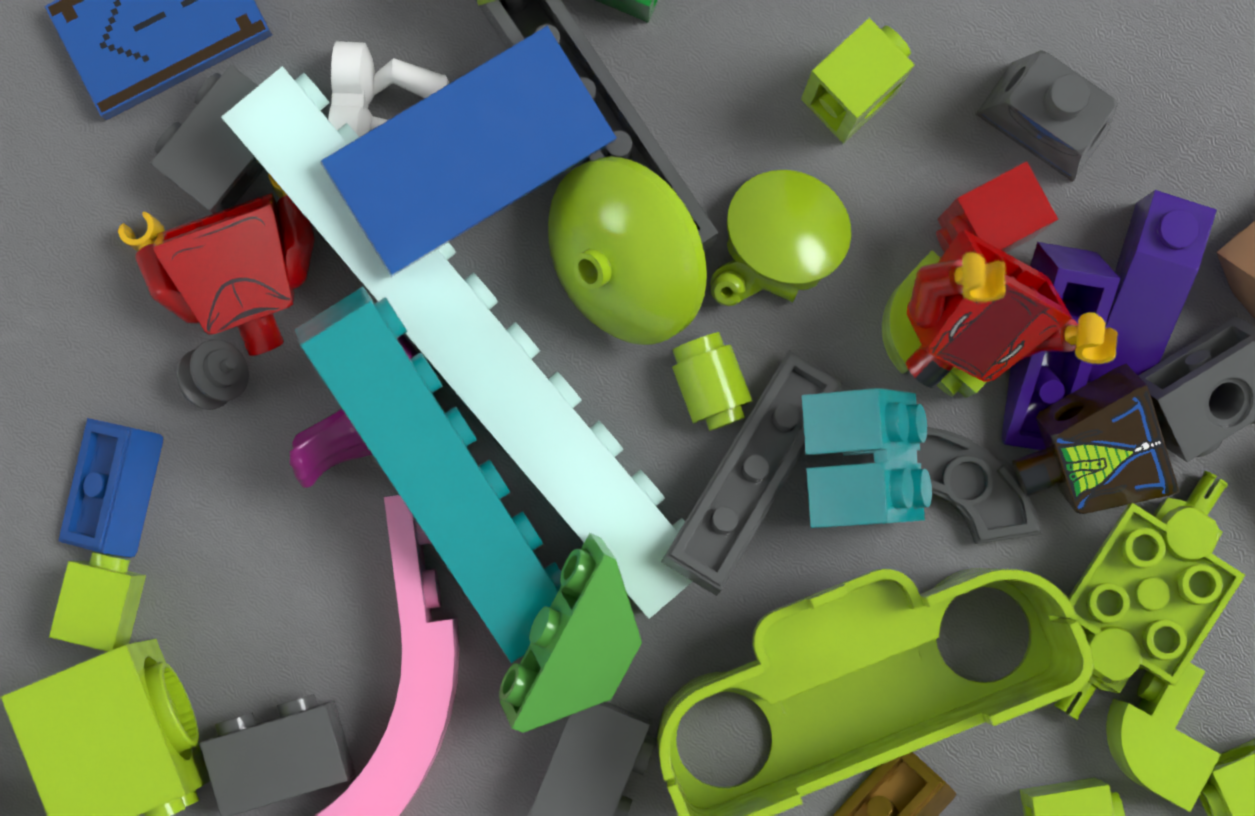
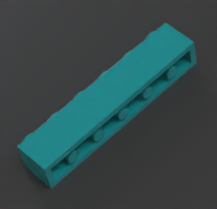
M361 287L294 329L300 346L509 661L513 663L525 655L531 643L530 631L537 614L543 607H550L561 587V570L556 562L545 568L533 551L541 546L543 542L523 511L511 517L500 499L509 494L510 490L491 460L489 459L478 466L467 449V446L477 439L457 407L455 406L444 413L432 393L441 388L442 384L423 354L420 352L410 359L397 340L399 336L407 332V329L388 299L384 297L374 304L365 288Z

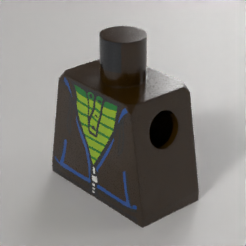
M1127 363L1114 368L1041 410L1036 416V421L1045 448L1012 461L1016 477L1026 496L1058 485L1062 495L1073 510L1080 514L1152 500L1180 492L1148 386Z

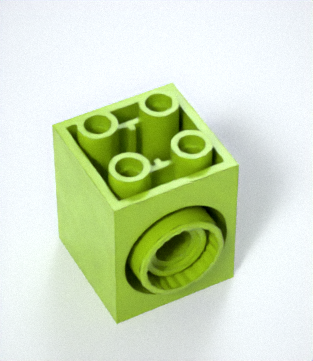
M157 639L123 645L1 696L47 816H138L144 813V816H171L186 809L187 806L200 801L196 789L210 782L204 756L198 744L199 732L191 702L176 672L166 663Z

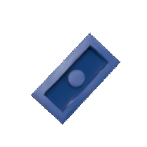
M87 418L58 542L104 554L130 558L136 555L163 445V436L161 434Z

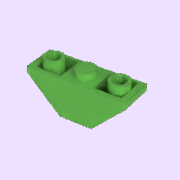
M589 533L581 550L575 549L568 556L561 571V587L550 607H543L537 614L530 631L531 643L520 664L514 663L510 666L502 680L499 691L500 704L511 728L519 732L530 731L611 700L642 644L617 560L602 538L592 533Z

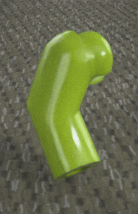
M735 259L721 265L712 275L710 282L712 297L716 302L727 307L735 306L740 301L762 290L793 303L799 289L791 285L768 280L755 273L746 264L740 263Z

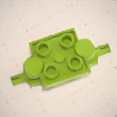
M1204 471L1203 476L1186 502L1169 497L1163 498L1153 515L1134 503L1128 504L1067 598L1076 612V615L1067 619L1080 622L1091 648L1094 661L1093 672L1087 684L1078 692L1062 698L1054 704L1056 708L1066 712L1065 714L1071 718L1079 719V715L1096 689L1120 694L1136 670L1146 669L1167 684L1175 686L1246 576L1212 554L1223 532L1218 528L1216 521L1210 518L1208 514L1225 488L1228 487V484L1223 479L1215 480L1217 477L1215 474Z

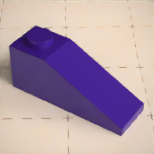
M1154 190L1136 202L1115 269V273L1120 278L1105 325V328L1115 329L1118 333L1116 357L1108 363L1093 364L1087 382L1090 383L1126 363L1138 376L1160 363L1198 273L1217 209L1158 190Z
M1037 242L1030 267L1049 277L1071 314L1072 319L1078 323L1081 315L1095 313L1103 318L1106 325L1120 281L1118 275L1097 252ZM1074 350L1070 352L1042 351L1014 364L1010 368L1001 436L1004 445L1036 450L1044 449L1045 445L1036 416L1041 410L1085 386L1093 363L1084 362L1077 358Z

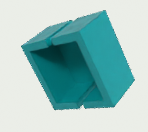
M876 388L802 395L806 455L843 452V456L874 454V463L807 468L811 528L925 521L924 508L929 507L931 504L932 485L928 470L921 469V463H917V451L920 450V443H924L927 438V418L923 405L917 404L916 393Z

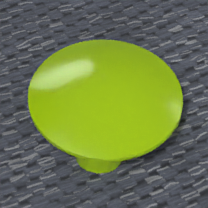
M772 170L754 176L745 182L735 193L727 213V231L729 236L727 248L732 258L746 264L755 273L768 280L788 284L799 290H808L817 286L821 279L834 272L844 260L850 247L851 223L843 202L825 183L802 172Z

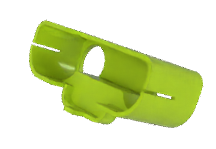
M997 568L965 569L946 577L933 589L919 594L913 581L905 574L892 569H876L768 612L759 620L752 636V646L757 660L728 672L707 673L690 680L674 693L662 712L657 732L659 759L664 780L667 782V788L678 815L774 816L803 804L802 796L982 723L986 722L996 726L1078 692L1089 681L1093 672L1094 661L1091 648L1080 622L1065 619L1076 615L1073 606L1054 584L1036 574L1022 570ZM978 587L994 588L1014 599L1022 609L1029 628L1028 647L1019 665L1006 676L988 682L971 681L956 674L943 660L936 641L939 638L943 615L951 601L956 596ZM725 691L741 694L761 708L770 726L771 747L764 765L752 778L737 785L722 787L707 784L687 770L679 756L676 738L682 716L694 704L708 696Z

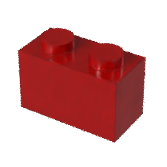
M1026 161L956 198L937 218L942 228L936 231V235L944 253L963 229L1007 253L1036 237L1056 222L1058 217Z

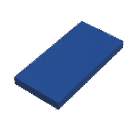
M546 26L322 159L321 165L387 271L393 277L612 144L617 137L551 30Z

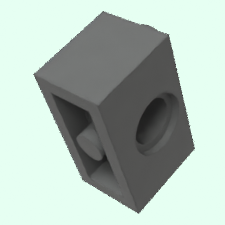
M1238 316L1233 317L1139 375L1148 386L1166 448L1184 461L1189 462L1195 457H1202L1214 452L1219 448L1224 439L1249 424H1255V325ZM1219 386L1217 394L1209 401L1212 392Z

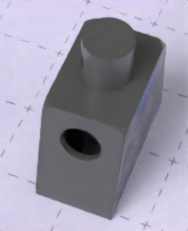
M1040 50L1010 64L976 112V115L1073 182L1109 132L1118 103L1112 96L1050 53Z

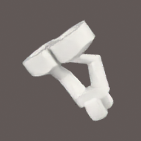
M336 41L331 61L332 103L328 120L336 130L345 123H348L356 134L361 137L388 121L387 119L372 116L368 109V104L376 94L391 84L402 87L425 99L447 86L449 81L446 75L395 58L375 73L373 58L366 43Z

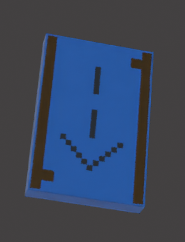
M55 0L45 6L100 116L105 120L272 36L255 0Z

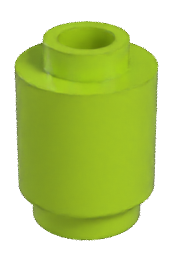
M720 332L697 338L672 350L677 362L676 365L672 366V370L693 424L706 421L709 431H713L745 418L741 407L753 401L731 345H724Z

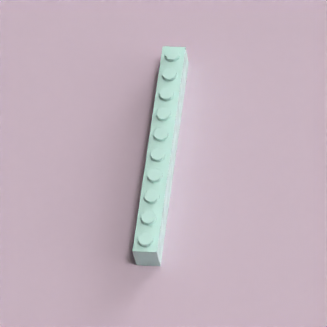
M283 66L225 113L222 119L378 301L384 297L388 299L407 329V336L580 539L585 542L589 533L602 538L617 560L627 594L650 619L693 582L661 562L685 521L681 518L673 526L656 507L665 497L641 469L631 477L615 459L624 449L599 420L589 428L573 409L582 399L558 371L550 378H547L531 360L540 350L516 322L505 329L492 314L490 309L498 303V300L474 272L464 280L447 260L456 251L450 243L445 244L391 277L321 165L322 159L358 139L359 136L348 123H345L338 130L334 128L321 112L329 104V101L305 73L294 80Z

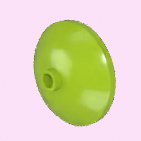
M601 157L590 160L574 168L562 179L550 205L548 240L556 274L574 305L589 321L601 330L617 339L632 344L652 345L661 343L683 331L691 324L701 307L706 289L707 272L705 253L699 232L691 214L676 192L661 177L647 167L620 157Z

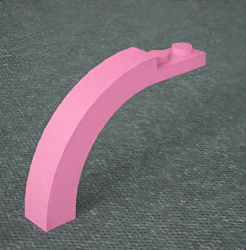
M400 495L384 497L402 642L401 677L396 703L388 727L375 753L361 774L340 797L313 816H399L426 779L441 748L451 718L458 684L460 653L458 617L432 621L431 608L441 607L436 569L426 570L423 545L432 543Z

